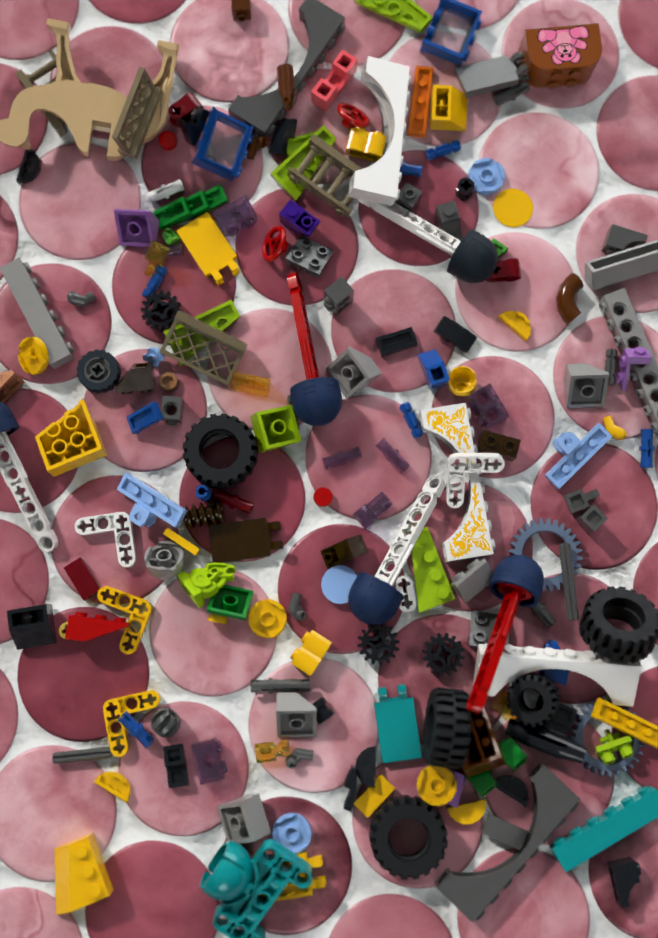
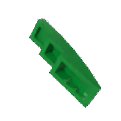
M219 184L206 192L201 190L187 198L182 196L152 213L160 221L158 230L213 211L229 203V199L224 186Z

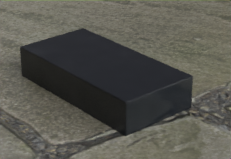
M412 327L376 338L381 357L417 346Z

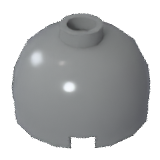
M171 541L157 542L158 545L153 548L151 545L144 555L148 572L160 580H168L177 576L184 566V553L179 548V545Z

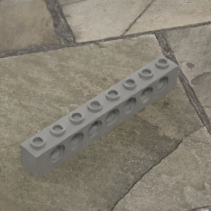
M625 288L604 295L599 300V308L605 314L607 319L606 325L614 335V344L616 347H619L621 356H623L624 348L630 349L628 343H632L635 348L643 347L647 349L652 357L651 363L643 364L642 367H639L637 364H631L629 379L635 384V392L643 403L644 414L649 417L650 427L658 438V364ZM614 309H618L621 315H616ZM621 326H625L628 329V333L623 332ZM643 377H647L650 380V385L643 381ZM651 394L657 397V402L651 399Z

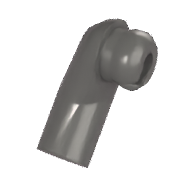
M74 291L69 292L67 295L68 301L78 307H84L96 300L92 291L84 296Z
M293 592L288 608L289 612L295 620L303 621L307 615L300 606L302 595Z
M294 749L286 757L287 767L295 768L296 764L302 759L313 760L314 750Z

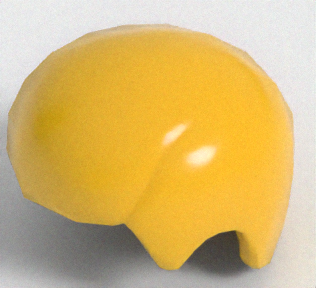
M455 367L449 373L450 381L448 386L454 395L468 396L476 389V373L470 367Z

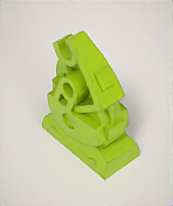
M207 563L205 568H195L189 574L182 571L177 575L181 587L200 609L203 607L205 599L216 595L227 581L235 580L233 573H236L234 565L226 563Z

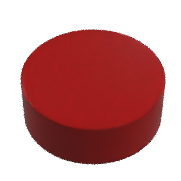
M164 131L159 136L158 140L162 149L171 151L176 148L178 140L172 131Z
M325 487L318 488L313 495L315 504L320 507L328 506L332 502L331 491Z

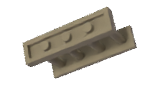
M52 49L49 51L52 61L34 73L25 75L21 69L15 73L24 89L33 87L34 81L57 67L56 54ZM41 110L60 138L66 134L64 129L66 123L54 114Z
M313 134L308 143V147H310L309 153L297 170L292 167L289 168L287 176H289L290 181L294 184H300L335 209L334 211L337 215L348 218L352 212L348 207L354 198L347 195L341 203L333 195L346 177H352L355 171L362 168ZM321 155L325 158V162L313 180L310 181L302 174L314 157ZM335 165L340 169V174L326 192L318 184L329 168Z

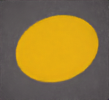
M506 189L496 196L493 202V212L497 220L503 225L518 227L525 224L531 218L533 203L530 197L522 190Z

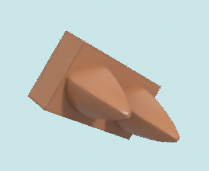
M11 369L0 372V401L2 403H5L25 382Z

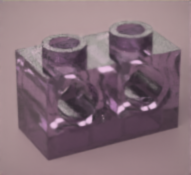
M491 383L469 395L468 404L472 411H476L479 416L477 417L479 424L482 427L485 426L486 430L505 421L509 417ZM478 396H484L487 403H480ZM493 412L496 415V420H490L487 413Z

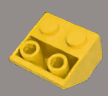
M433 85L430 107V130L466 131L468 97L466 98L463 92L451 85Z

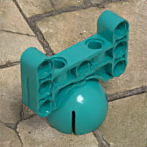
M273 839L265 840L255 853L253 859H251L247 850L240 844L227 840L218 849L208 865V870L212 874L205 872L199 886L207 896L221 901L215 909L213 925L219 932L228 938H266L265 929L258 924L289 881L299 888H307L311 885L312 866ZM272 850L274 853L266 854L265 851ZM285 861H288V862H290L291 864L288 865V866H285V865H283L282 863L285 862ZM300 873L308 874L305 877L299 876ZM265 894L267 897L261 898L259 895ZM222 915V916H226L227 918H226V919H221L219 916ZM236 927H242L243 930H238Z

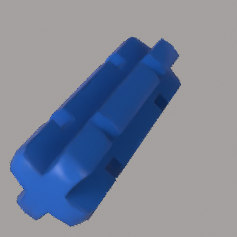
M455 140L451 144L446 143L436 146L435 149H427L425 152L427 160H432L436 156L438 158L451 154L452 151H460L461 144L459 140Z
M158 265L155 269L156 273H153L146 285L147 289L145 288L142 292L144 298L147 299V295L153 297V291L156 292L163 280L162 276H165L168 271L163 265Z
M405 402L401 404L399 408L405 414L403 416L409 429H412L411 434L413 438L421 437L423 431L421 427H418L420 424L414 411H411L410 403Z

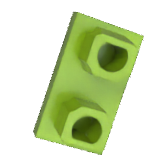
M609 729L604 730L605 736L599 738L602 745L595 747V754L597 758H601L604 765L615 762L612 752L618 750L622 759L633 756L630 735L620 738L618 732L611 734Z

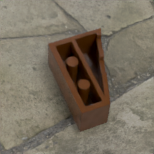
M485 705L479 714L471 712L472 729L466 762L463 765V771L468 778L506 764Z

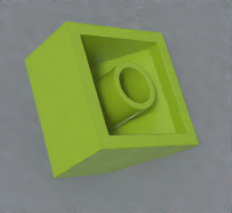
M292 404L259 411L250 416L259 453L276 450L302 441Z

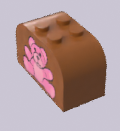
M599 23L525 29L519 46V52L521 51L523 54L521 63L522 65L526 64L529 68V71L525 72L529 76V80L525 81L533 87H548L549 89L556 88L557 86L572 87L586 82L591 77L602 54Z

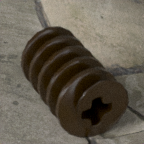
M215 500L214 506L211 505L210 501H207L206 507H204L202 502H200L199 508L192 504L191 510H189L187 505H184V509L188 510L184 517L186 528H188V524L191 528H195L196 522L199 527H202L203 521L207 526L210 525L211 520L214 524H218L219 518L222 523H225L223 504H219L217 500Z

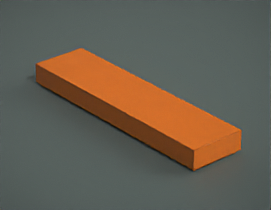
M418 65L415 67L407 136L426 137L434 67Z

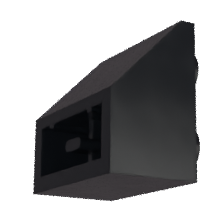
M52 604L7 611L9 632L17 650L57 643Z

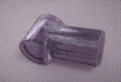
M381 492L367 505L364 504L353 516L366 529L378 519L379 515L390 508L392 502Z

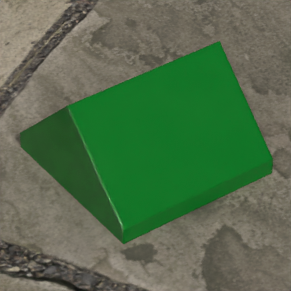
M224 585L216 595L210 598L206 612L247 621L253 591Z

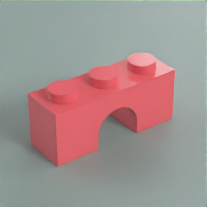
M342 49L333 61L328 77L326 79L321 78L311 91V103L327 112L357 71L358 59Z

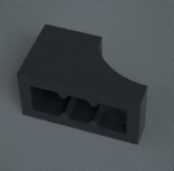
M631 857L608 861L607 865L615 901L621 908L629 907L630 891L636 883H640V865Z

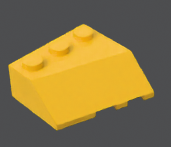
M81 399L78 402L79 404L73 409L66 411L64 416L58 421L51 423L35 436L46 469L53 477L107 456L96 423L84 399Z
M93 832L54 848L56 915L73 912L110 896L113 892V887Z

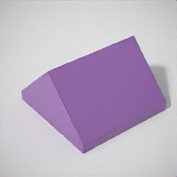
M114 210L120 246H156L160 221L151 211Z

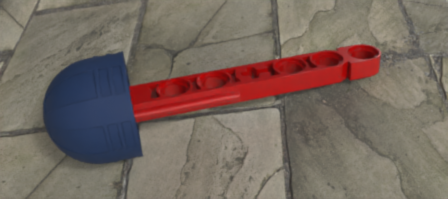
M295 272L287 275V281L306 380L292 386L290 395L294 412L301 421L312 426H322L332 422L340 412L342 395L337 379L319 377L302 285L298 273Z
M512 555L504 558L496 566L489 584L490 591L503 601L479 667L473 690L467 702V710L475 714H479L484 708L488 697L487 693L491 688L518 606L533 607L539 603L543 591L544 575L538 563L530 557Z

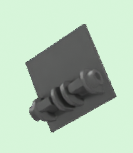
M301 235L285 260L289 263V266L299 268V271L304 268V273L308 271V274L314 276V278H320L323 268L334 251Z
M472 610L470 636H468L467 640L469 646L478 647V644L488 643L498 614ZM509 635L505 645H509Z

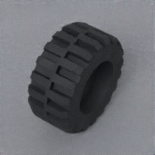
M216 413L210 414L209 418L204 416L200 419L201 422L198 424L194 423L191 426V432H187L185 436L186 442H183V458L191 474L203 485L219 489L233 488L237 486L236 484L243 483L246 477L252 474L253 467L256 466L258 448L255 437L247 424L243 421L241 422L238 417H230L225 413H221L218 416ZM216 435H229L238 444L239 454L237 460L231 466L224 469H215L209 466L203 457L204 445L210 438Z
M614 586L608 587L607 590L603 588L598 590L597 593H593L587 600L579 624L580 634L583 636L582 639L585 644L590 645L589 649L593 653L597 652L598 656L603 659L605 657L613 663L619 661L620 664H628V661L631 663L639 662V660L648 657L657 642L658 609H654L655 605L651 600L648 601L647 597L642 593L641 595L636 593V590H627L625 587L615 588ZM606 619L624 621L634 630L625 631L612 626Z
M436 687L430 692L423 732L424 759L430 766L458 769L466 762L470 745L472 715L471 711L466 708L469 694L464 690Z
M403 795L401 798L396 796L392 798V801L384 802L380 810L377 809L375 812V817L371 820L369 839L376 861L380 863V867L383 870H388L390 875L394 877L399 875L401 879L407 880L408 877H413L414 880L419 879L421 874L429 875V870L432 868L436 869L439 866V860H443L445 856L444 850L448 845L446 839L448 835L447 829L440 814L433 806L417 796ZM404 818L419 820L427 832V840L423 848L411 855L397 853L389 841V833L392 826Z

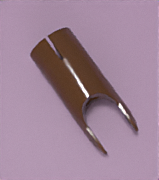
M281 64L277 67L278 92L281 95L284 108L291 110L295 93L293 66Z

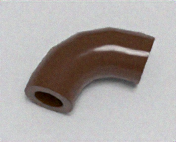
M574 273L568 275L560 284L556 296L557 311L566 325L582 313L575 304V296L583 288V282Z

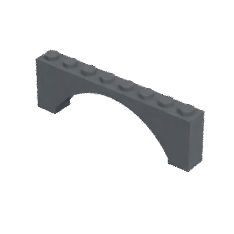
M305 0L299 8V19L303 21L306 28L309 46L305 61L294 76L295 93L293 105L299 92L302 93L308 79L313 78L317 66L324 62L328 50L334 48L337 37L339 35L342 36L346 29L345 17L318 0ZM278 89L253 97H241L238 95L228 109L229 116L254 126L253 133L267 138L269 135L272 136L277 128L276 125L285 118L287 113Z
M539 763L527 777L531 780L534 808L531 826L521 850H517L503 863L483 871L455 872L447 868L435 881L436 888L472 923L484 915V909L489 903L493 904L497 900L498 893L502 888L506 889L511 884V878L516 872L520 873L524 869L525 862L529 857L533 858L539 851L538 847L542 842L545 843L551 838V832L555 827H560L565 821L564 817L569 811L573 812L579 804L580 798L542 763Z

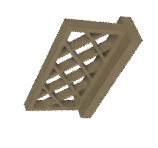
M139 67L112 135V138L119 146V154L137 159L163 93L161 88L154 85L147 71L142 67Z
M179 310L160 349V353L229 385L248 344ZM177 323L185 326L186 335L177 337L175 333ZM201 334L205 343L194 346L191 335ZM188 336L192 347L182 350L178 339ZM176 341L179 351L175 353L166 351L168 343ZM215 341L219 343L222 351L211 354L208 344ZM206 345L209 355L199 358L195 348ZM193 349L196 360L189 362L185 360L183 352ZM233 350L239 353L235 361L228 362L225 352ZM223 353L226 364L216 367L212 356ZM210 357L213 368L205 370L202 368L200 361ZM225 366L228 367L230 374L227 380L219 376L217 369Z

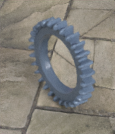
M539 518L537 524L534 520H531V527L525 523L523 525L524 530L519 528L517 532L520 536L515 534L512 536L516 542L509 543L514 549L508 550V553L523 555L524 545L532 535L544 531L557 534L565 543H570L574 575H578L574 568H581V565L576 561L583 560V557L577 555V553L582 552V549L576 548L580 541H573L577 535H569L572 529L564 530L565 523L558 527V520H554L551 524L550 518H547L545 523L542 518ZM562 572L555 577L544 578L542 592L545 591L546 587L549 592L553 591V586L556 590H560V584L563 585Z
M587 703L588 711L582 707L580 708L583 715L576 714L578 722H573L576 728L570 730V732L574 733V736L569 738L584 746L583 730L586 723L592 718L591 714L594 708L590 703ZM618 706L628 712L630 711V708L627 706L625 708ZM630 736L632 739V757L626 759L620 757L614 763L604 765L602 761L592 757L586 750L582 763L585 762L584 768L587 770L591 767V772L594 774L598 770V774L604 776L606 771L607 776L611 777L613 771L615 775L620 776V769L627 773L626 765L632 769L634 768L632 760L639 762L635 755H643V752L638 748L645 747V744Z

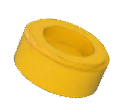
M210 613L207 620L227 624L228 618Z

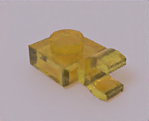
M152 241L145 257L150 262L144 274L152 277L157 265L160 267L164 265L170 249Z
M282 740L277 745L274 742L254 744L257 763L277 761L276 757L290 756L289 749H284L289 748L288 740Z

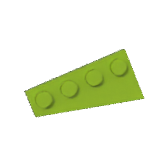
M354 0L355 4L418 33H422L433 19V16L412 0Z
M324 125L314 133L331 147L336 141L335 136ZM310 138L270 174L295 203L305 188L300 184H294L290 181L287 173L290 167L297 170L310 150L301 151L308 148ZM316 155L302 175L310 180L324 158L321 155Z
M231 299L195 316V318L224 331L240 318V315ZM181 324L176 326L175 333L177 337L187 334L185 326ZM170 329L164 331L166 337ZM201 334L191 335L194 346L205 343ZM188 336L178 339L182 350L192 347ZM176 341L169 342L173 352H178L179 349ZM206 345L195 348L196 352H199ZM193 349L183 352L184 358L187 361L195 355Z
M424 527L411 551L418 613L455 599L429 529Z

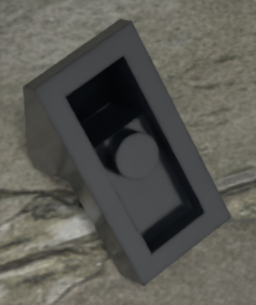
M198 105L191 113L190 123L177 118L185 141L195 147L210 111Z

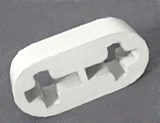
M400 576L395 581V588L403 595H407L408 601H412V605L409 606V609H406L405 606H402L401 602L399 609L403 612H411L416 606L413 582L408 576ZM402 579H405V582H409V585L406 586L407 593H404L403 587L398 585L402 582Z

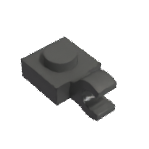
M580 489L563 496L570 514L589 507L588 501L600 495L597 489L585 494Z

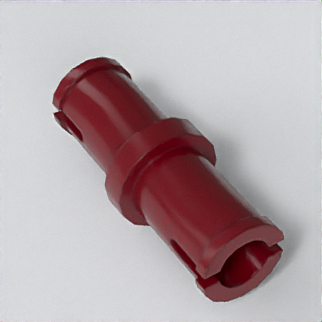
M221 489L217 490L214 500L229 505V508H236L248 514H251L254 507L253 502L239 498V495H232Z

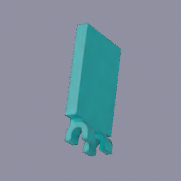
M405 684L397 685L399 697L387 698L385 687L378 688L380 702H375L374 708L382 763L422 758L413 697L407 698Z

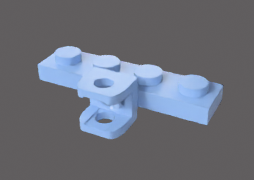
M597 423L581 440L572 432L561 433L553 441V446L563 457L544 476L556 489H560L612 438L611 434L600 423Z
M130 473L124 474L117 487L118 491L137 502L130 512L129 520L138 526L146 525L151 527L157 517H160L170 525L179 528L188 511Z

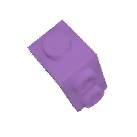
M636 347L634 349L624 348L623 356H620L619 360L620 373H617L616 377L617 384L620 385L622 391L627 389L631 364L651 363L652 357L647 349L643 347Z

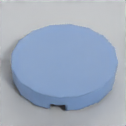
M481 158L471 166L468 178L474 182V191L482 195H491L502 187L505 171L499 162H495L491 158Z
M338 565L331 567L322 577L321 588L323 594L333 603H348L349 591L357 574L347 566Z
M293 812L279 817L272 830V839L295 854H299L307 848L312 835L311 826L307 819Z

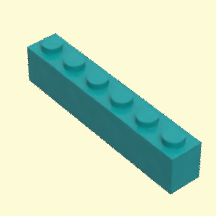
M644 786L638 790L636 795L623 798L621 804L616 807L610 806L606 808L601 816L591 817L584 826L573 828L570 830V834L564 838L561 836L553 840V844L549 847L560 867L565 872H568L658 818L657 789L652 786Z

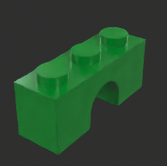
M512 737L508 740L505 738L499 743L506 761L505 765L513 772L528 761L527 755ZM493 769L469 778L465 775L482 798L498 786L492 777Z

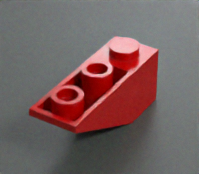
M76 611L75 615H69L65 639L91 641L127 628L132 623L126 622L127 618L115 617L114 620H107L106 615L95 614V618L87 617L88 613Z

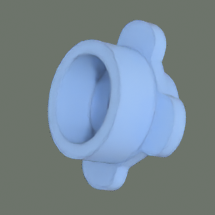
M156 347L148 348V352L142 356L143 360L152 362L154 367H158L159 362L163 361L165 356Z

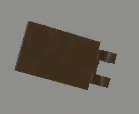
M266 518L208 526L213 563L271 556V550L284 549L282 540L271 541L270 531L281 530L279 521L267 523Z

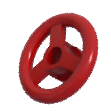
M340 103L337 106V111L343 118L341 123L346 128L351 130V128L355 127L366 128L369 126L370 120L368 116L359 108L348 103Z
M281 226L273 227L264 239L262 255L267 262L275 261L280 255L285 254L288 249L286 232ZM279 231V235L272 239V236ZM270 244V254L268 255V245Z

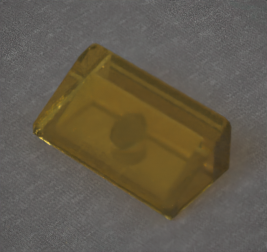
M238 372L232 373L233 390L262 396L269 395L271 386L269 378Z

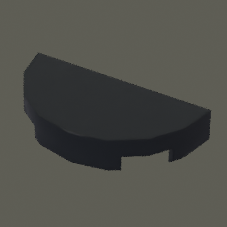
M32 149L25 150L16 179L17 183L25 184L31 182L41 171L40 159Z
M376 746L363 750L357 757L355 765L356 774L360 781L366 786L375 788Z
M503 775L496 778L497 789L527 807L529 801L528 790L519 778L512 775Z

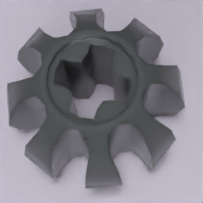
M167 707L160 708L151 718L152 729L163 738L172 737L178 732L181 725L178 714Z

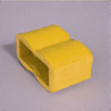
M351 128L345 154L377 162L383 155L387 136L378 131L367 132L364 128Z
M314 630L310 633L308 631L301 639V642H303L300 650L296 648L290 657L293 660L291 664L309 676L313 674L332 642Z

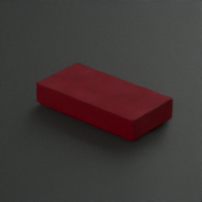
M81 557L64 567L83 601L98 593L100 587Z

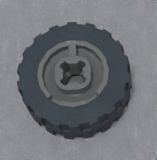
M97 349L87 352L79 360L77 377L80 379L81 384L91 392L106 393L117 386L121 378V369L112 354L107 353L105 350L100 351Z

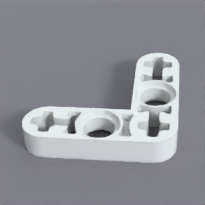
M499 453L451 454L447 460V504L451 508L462 506L464 502L465 473L500 472L505 466L503 457ZM455 459H459L460 463H458V466H454ZM465 459H467V465H468L467 467H465V464H464V463H466V462H465ZM473 459H480V466H471ZM484 459H487V462H488V463H486V464H487V467H485V460H484ZM498 459L499 463H497L496 466H493L492 463L494 462V460ZM453 477L461 478V482L457 485L450 483ZM453 490L456 491L458 497L456 499V502L452 501V498L454 497Z
M115 512L83 517L76 521L74 528L80 535L87 536L114 531L119 564L123 567L135 565L137 555L132 521L129 520V514ZM122 515L127 519L124 522V528H129V531L118 532V529H122V524L118 523ZM102 518L108 520V526L105 529H100L98 526V522ZM92 520H94L95 531H93V527H87L85 532L80 529L83 522L89 525L93 524ZM124 534L130 537V542L127 545L120 543V537ZM131 547L132 550L127 551L128 555L132 556V560H129V564H127L126 561H123V558L126 557V552L124 550L121 551V548Z

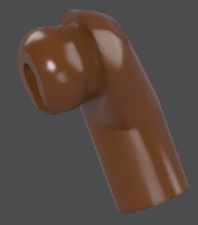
M259 136L252 139L248 145L247 159L254 160L256 151L266 147L268 144L267 137Z

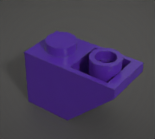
M291 199L279 213L282 224L294 233L308 237L320 224V220Z

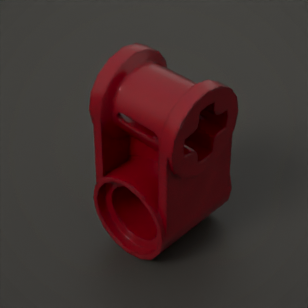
M192 92L185 94L169 107L170 123L174 127H180L177 118L187 122L190 121L191 113L197 105L204 108Z
M511 258L498 261L494 273L486 281L490 283L512 282L521 279L519 259Z

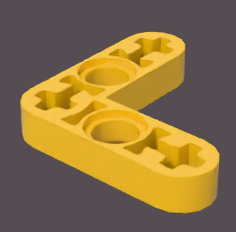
M104 586L100 588L97 594L100 602L130 613L128 623L138 621L141 624V630L137 633L131 630V626L125 628L119 644L122 653L133 654L139 647L151 616L152 604L148 600L113 587ZM110 590L109 594L116 596L118 592L119 595L116 601L111 598L104 600L105 596L102 593ZM123 596H127L130 599L128 607L120 605V599ZM135 599L137 600L135 604L143 605L146 603L148 611L141 614V610L134 607V611H131ZM127 634L138 636L137 639H132L133 649L127 651L124 643L129 642L131 638L130 636L127 637Z
M149 690L117 697L104 703L103 713L109 746L114 756L122 757L127 754L130 744L127 729L122 724V729L119 733H114L111 730L112 723L118 722L119 719L109 720V717H113L112 710H108L111 702L118 707L114 711L115 716L119 715L122 718L121 715L126 711L130 714L157 707L161 701V696L157 691ZM149 694H152V697L156 696V700L153 702L154 705H151V702L143 703L144 707H141L140 695H142V699L148 698ZM129 698L137 700V707L135 709L128 708L127 700ZM123 734L124 738H120V744L124 745L125 748L120 753L119 750L115 749V746L118 745V739L113 740V737Z

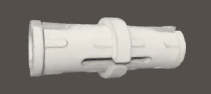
M178 179L167 185L162 184L160 188L147 192L146 195L150 204L164 198L169 199L171 195L185 189L181 180Z

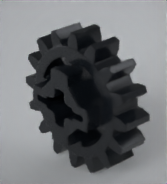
M163 290L158 295L153 291V297L147 295L148 301H142L145 307L140 309L142 313H145L142 315V319L147 320L145 322L146 325L150 326L152 324L153 330L159 327L160 332L163 331L164 327L167 330L170 329L177 311H182V309H178L181 307V303L176 302L177 297L173 296L171 298V292L164 295ZM160 308H163V310H164V313H163V314H160V312H159V309H160Z
M383 623L381 627L374 625L373 628L368 624V631L362 629L363 637L358 636L362 643L357 644V647H362L363 649L359 654H366L364 660L367 661L370 658L373 665L375 661L382 665V660L389 663L388 657L395 658L396 656L393 654V651H399L395 644L400 643V641L394 639L398 634L391 633V626L386 629V623ZM378 630L376 636L372 638L367 637L371 632ZM385 632L389 635L391 644L387 643L384 638ZM378 638H381V642L387 645V647L379 646L378 649H375L376 645L369 641H377ZM365 643L371 646L372 654L368 653ZM389 650L386 655L378 657L381 651Z
M437 633L436 639L431 636L430 640L432 642L424 643L428 648L422 649V652L426 653V656L422 659L428 660L425 666L427 668L432 666L431 672L435 673L438 670L440 676H442L443 671L448 676L450 675V670L457 672L456 666L462 667V663L459 662L460 659H465V656L461 655V652L465 651V649L459 648L462 642H455L456 636L454 635L448 638V633H445L444 637ZM444 641L450 642L455 648H448ZM437 643L435 652L431 653L432 647ZM442 648L448 652L445 660L443 657H439V654L442 653ZM456 655L453 664H450L451 658ZM433 660L440 661L442 667L435 665Z

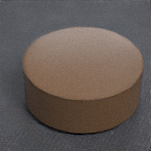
M166 372L159 378V385L164 391L172 392L177 389L179 381L175 374Z

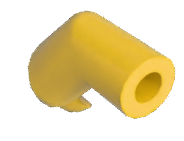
M612 416L603 418L605 428L613 438L617 440H624L626 438V431L614 424Z

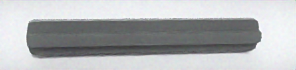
M570 543L559 544L567 619L574 621L579 619L571 547Z

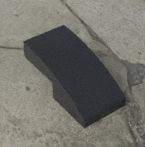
M282 119L271 140L269 154L286 156L289 138H295L297 119Z
M446 316L441 318L433 331L443 340L451 342L464 353H468L477 339L470 331Z
M183 743L164 746L163 753L167 769L168 788L189 786Z
M353 765L350 766L344 781V787L350 790L343 804V809L350 812L354 805L357 789V775Z

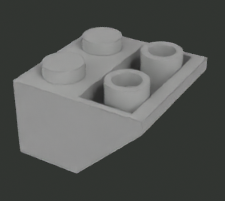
M478 558L474 559L466 566L467 571H461L451 578L453 582L450 586L464 603L470 601L491 582L494 572L485 558L481 560Z

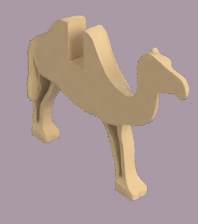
M47 19V29L55 35L57 40L56 65L58 73L56 81L51 84L26 88L16 96L11 106L9 118L0 120V143L12 148L30 150V118L34 112L44 110L56 115L66 123L79 151L84 156H90L93 130L110 133L107 160H121L125 156L119 154V146L112 138L127 96L106 86L94 83H81L75 73L70 54V23ZM157 41V50L162 55L163 61L159 74L152 82L156 87L161 88L163 93L143 144L156 137L167 124L168 106L179 51V44Z

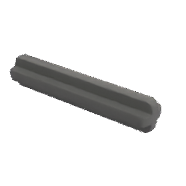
M110 747L53 753L52 760L54 764L107 759L112 757Z

